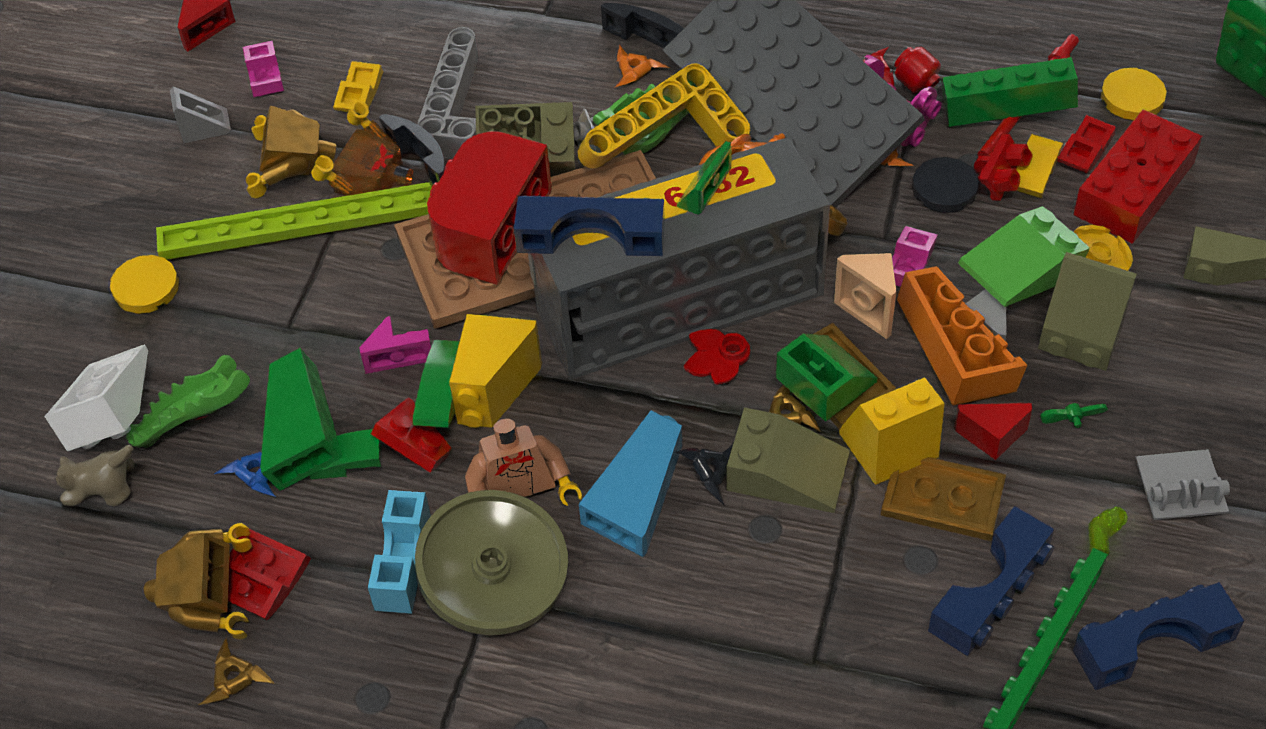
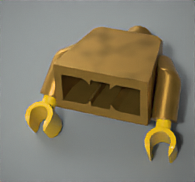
M270 106L267 117L263 115L257 116L254 120L255 126L251 128L255 139L262 141L259 171H262L263 175L260 176L255 172L249 173L246 177L247 191L252 198H259L267 190L265 184L271 186L289 177L311 174L315 160L320 155L327 156L332 161L334 160L336 143L319 140L320 124L316 120L307 118L294 109L286 111Z
M237 523L231 526L228 532H223L222 529L187 532L172 549L160 554L157 558L156 579L149 580L144 584V594L147 600L155 603L157 608L168 611L169 617L172 620L188 628L218 632V628L226 629L235 639L247 637L244 631L232 630L233 625L238 621L249 622L243 613L233 612L227 618L220 617V615L227 612L229 543L232 544L235 551H248L252 547L251 541L246 538H237L250 535L249 528L243 523Z

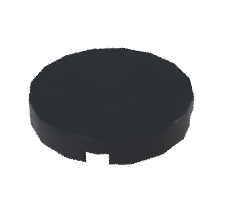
M950 157L933 158L923 162L916 169L912 183L916 199L923 201L924 206L928 209L942 213L958 212L963 210L965 205L969 203L971 205L975 201L979 187L977 173L972 167L959 159Z

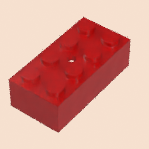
M1143 109L1079 188L1073 215L1090 224L1103 226L1111 230V234L1117 237L1119 235L1124 240L1133 244L1195 163L1202 136Z

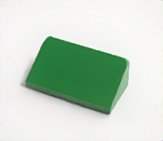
M725 141L705 161L678 201V208L697 215L702 213L731 169L732 146L730 142Z

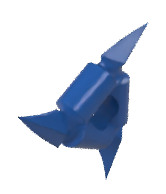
M262 452L241 457V460L237 459L214 473L235 472V475L251 487V489L275 496L267 483L268 479L261 473V468L256 473L249 471L254 467H260Z

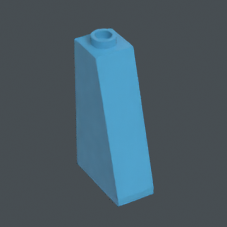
M651 410L579 503L581 525L644 557L648 551L680 455L674 452L682 449V425L678 424L670 416H662Z

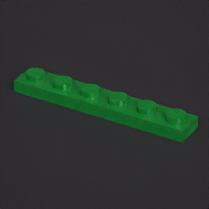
M1093 548L1087 560L1079 558L1070 576V579L1074 580L1070 589L1063 586L1053 605L1057 609L1053 618L1046 615L1036 634V637L1040 638L1037 646L1034 648L1029 645L1026 648L1019 663V667L1023 668L1018 678L1011 675L1001 693V697L1005 701L1000 709L992 707L983 724L984 729L1014 728L1100 578L1108 554Z

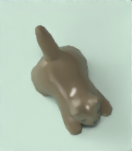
M126 445L119 451H106L92 459L75 463L62 456L55 478L57 485L66 489L60 496V502L64 506H74L80 504L91 495H100L104 498L107 505L113 507L125 502L131 492L126 482V476L134 469L135 463L130 458L133 447Z

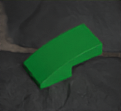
M373 429L337 435L343 458L311 474L310 478L347 477V469L380 467L381 440L371 434Z

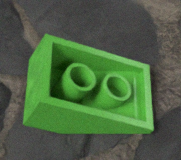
M1041 206L1019 214L962 256L958 264L1006 307L1055 287L1065 253L1069 252L1086 258L1090 247L1076 233L1060 222L1051 211Z

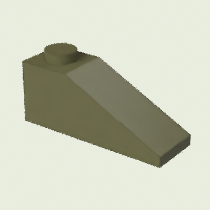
M1195 226L1188 249L1183 278L1217 286L1266 279V241Z

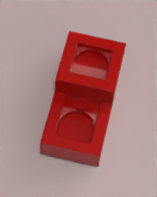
M1086 115L1077 132L1071 134L1057 161L1088 173L1115 135L1116 127Z

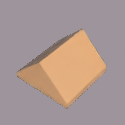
M892 254L841 255L837 259L834 303L885 339H888L892 332L896 299Z

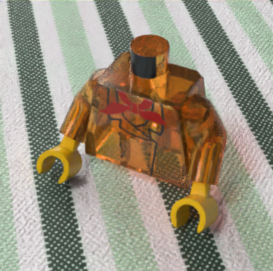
M357 101L354 105V109L360 115L356 114L353 109H350L347 113V120L352 125H361L363 129L357 128L334 164L329 157L320 155L311 171L312 177L316 181L329 180L328 184L334 188V192L344 196L390 189L394 183L408 186L413 179V169L403 166L400 148L374 120L370 121L367 118L369 108L362 101Z

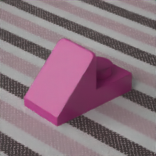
M390 316L386 317L359 347L365 374L426 363L431 349L428 329L394 335Z

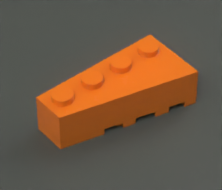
M935 266L905 272L897 301L952 405L1017 392L1027 364L1020 356L1015 358L1006 349L1008 343L999 334L994 336L984 325L985 318L977 310L973 311L963 302L964 295L942 271Z

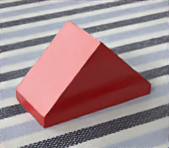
M183 0L177 27L184 49L187 52L236 22L230 0Z
M1032 403L958 404L955 431L994 460H997L1028 430Z

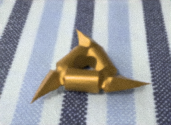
M783 385L773 396L769 412L780 414L798 424L803 422L820 431L810 411H806L805 406L792 395H789V389ZM785 408L792 413L781 414V411Z
M226 637L214 663L216 664L214 687L216 689L198 705L229 698V694L234 695L251 685L252 680L255 682L275 683L257 665L252 666V663L231 655ZM230 671L239 672L237 677L227 679Z

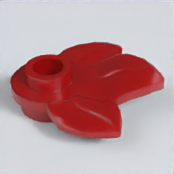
M704 329L689 334V339L698 351L686 361L684 370L697 377L711 375L712 381L716 385L727 383L737 376L739 365L744 364L749 359L750 345L742 335L737 333L724 335L717 329Z

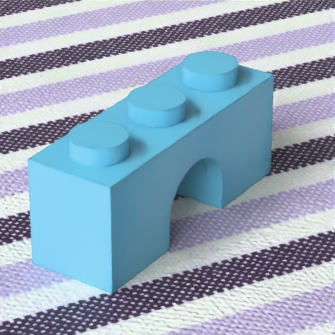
M388 490L382 518L384 528L383 555L375 554L368 584V591L374 611L411 614L413 612L418 586L415 574L416 544L422 528L431 517L425 492Z

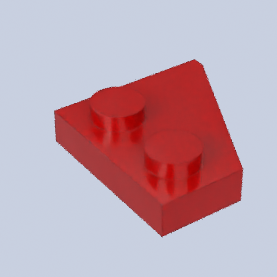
M408 397L376 422L371 434L431 473L447 459L452 447L435 427L413 425L415 402Z

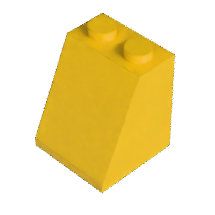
M466 315L449 381L457 424L472 428L480 426L492 428L540 371L542 358L536 320Z
M924 377L860 404L839 429V434L873 483L877 485L890 479V475L899 470L900 474L921 465V460L927 457L939 458L945 403Z

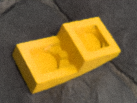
M352 61L346 81L340 82L333 106L334 110L348 112L350 109H353L355 113H358L354 109L357 101L366 103L369 108L382 78V66Z
M1031 134L1027 146L1032 152L1033 158L1029 166H1017L1016 168L1021 176V183L1017 191L1042 198L1050 175L1053 174L1063 143Z

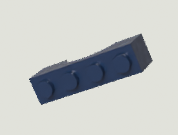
M518 196L514 223L517 253L553 254L562 242L574 235L600 233L616 240L623 248L626 256H663L665 230L664 199Z
M1014 506L994 531L990 552L1000 566L1001 574L991 583L980 587L968 588L952 585L931 612L928 632L966 656H969L976 645L983 647L993 632L994 628L991 625L998 617L1003 620L1014 604L1012 597L1018 590L1023 593L1028 588L1035 574L1032 572L1037 564L1044 566L1051 557L1055 548L1050 544L1054 529Z
M1220 582L1207 587L1197 585L1189 589L1182 596L1173 599L1164 597L1152 603L1150 607L1137 612L1133 609L1127 610L1109 622L1103 624L1094 622L1086 625L1078 633L1073 653L1096 691L1131 678L1138 660L1137 647L1149 639L1156 637L1177 638L1189 643L1198 651L1204 652L1236 640L1244 619Z

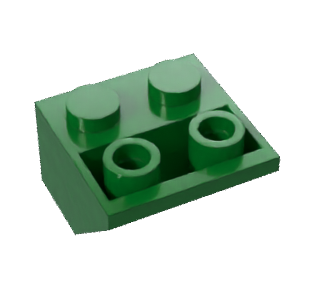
M803 333L777 352L776 379L825 422L877 383L878 380L873 373L827 335Z

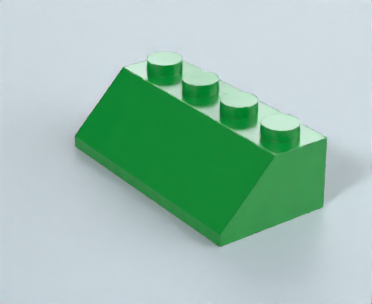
M1072 57L942 77L940 80L949 127L1078 107V78Z

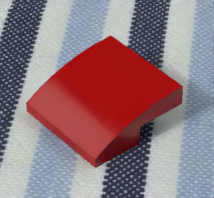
M249 529L250 535L240 536L238 539H249L252 547L246 552H238L232 548L229 554L228 602L268 620L295 587L311 558L300 551Z

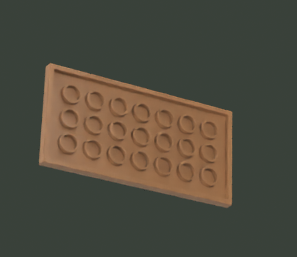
M639 150L612 158L598 168L583 167L551 177L552 191L548 197L597 198L607 193H613L639 183L654 180L656 177L642 151ZM428 214L394 224L397 237L434 329L464 320L467 314L480 315L535 297L528 253L516 252L499 283L496 285L450 271L438 261Z

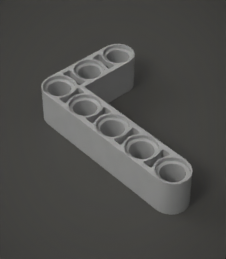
M466 27L453 29L448 34L418 120V125L435 138L442 150L443 157L447 159H453L461 145L467 139L476 135V118L460 117L478 62L475 33Z

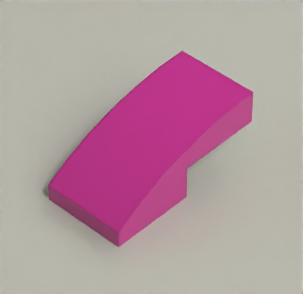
M273 41L243 47L253 97L284 91Z
M905 226L896 242L895 252L892 257L895 285L901 287L905 272L926 268L937 240V234Z

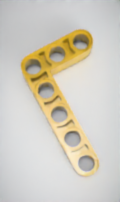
M690 64L590 130L579 147L578 158L584 166L598 168L684 109L688 110L716 147L722 145L725 141L731 143L742 134H749L750 124L710 72L700 64ZM687 80L694 82L697 87L690 85ZM663 96L672 99L673 103L666 101ZM707 105L713 106L717 112L710 110ZM639 112L647 114L650 119L643 118ZM614 128L621 129L626 136L619 135ZM727 129L733 131L737 137L729 134ZM589 145L597 146L600 148L601 153L593 151Z

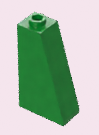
M301 348L269 364L260 468L261 473L281 491L343 458L318 368Z

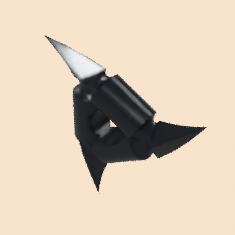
M733 444L724 452L708 449L699 450L698 448H688L674 452L694 461L692 465L700 480L705 482L706 488L724 505L718 485L722 483L727 474V464ZM708 463L715 466L714 472L710 469Z

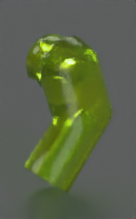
M1117 506L1106 509L1089 522L1090 553L1093 548H1096L1108 555L1110 554L1109 538L1121 530L1122 526L1128 521V516L1124 509Z

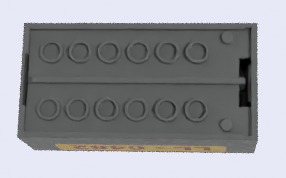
M789 137L733 154L730 171L699 215L678 208L677 203L703 164L597 197L664 199L665 230L663 256H626L623 248L616 240L600 233L574 235L562 242L553 254L528 253L537 312L569 380L690 340L689 334L704 329L721 330L824 295L830 203Z

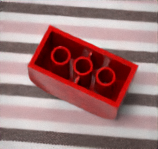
M483 132L467 139L461 145L454 158L448 160L444 174L438 183L435 182L433 184L427 202L436 256L445 268L496 285L499 283L517 252L514 223L518 196L548 197L552 191L547 144L503 132Z

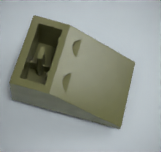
M572 102L475 106L476 135L483 132L496 131L547 144L551 177L575 170Z

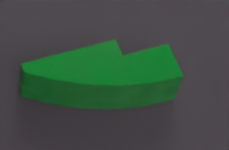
M434 340L418 389L413 414V425L449 427L455 414L449 381L460 341Z

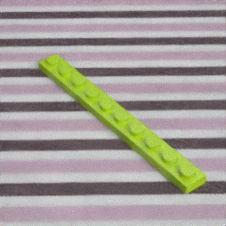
M429 182L156 227L157 252L159 257L167 260L416 218L428 214L427 202L432 186Z

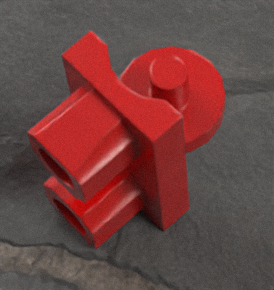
M1001 134L993 152H990L989 156L983 155L976 159L974 169L979 174L978 180L990 190L991 200L1001 201L1005 191H1017L1021 183V176L1016 168L1017 166H1029L1033 154L1027 144H1015L1010 134Z

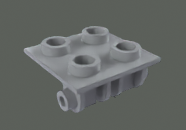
M1209 449L1135 457L1154 520L1229 513L1224 495H1229L1230 493L1229 482L1221 480L1217 476Z

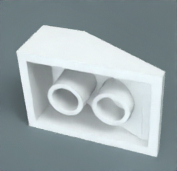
M145 344L89 364L44 416L67 451L79 447L89 449L98 444L102 439L108 437L118 439L131 430L130 425L140 411L148 349Z

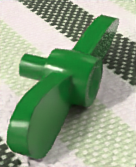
M1072 403L1067 405L1065 409L1046 410L1041 413L1040 418L1044 424L1068 419L1074 423L1075 428H1079L1082 426L1080 420L1083 416L1100 414L1108 411L1106 404H1096L1080 408L1078 403Z

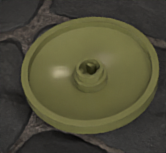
M480 490L466 493L442 505L432 514L422 528L415 551L416 580L428 605L449 624L467 632L482 635H502L516 632L529 627L544 617L561 595L568 569L566 543L554 519L533 501L518 494L500 490Z

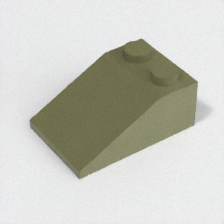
M1066 252L1043 325L1038 349L1049 352L1054 356H1061L1082 363L1088 367L1107 371L1119 340L1137 274Z
M744 407L727 464V491L835 513L850 450L780 414Z

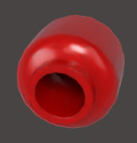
M922 46L914 49L908 47L894 63L896 78L913 93H919L927 87L934 88L941 80V77L938 75L941 63Z

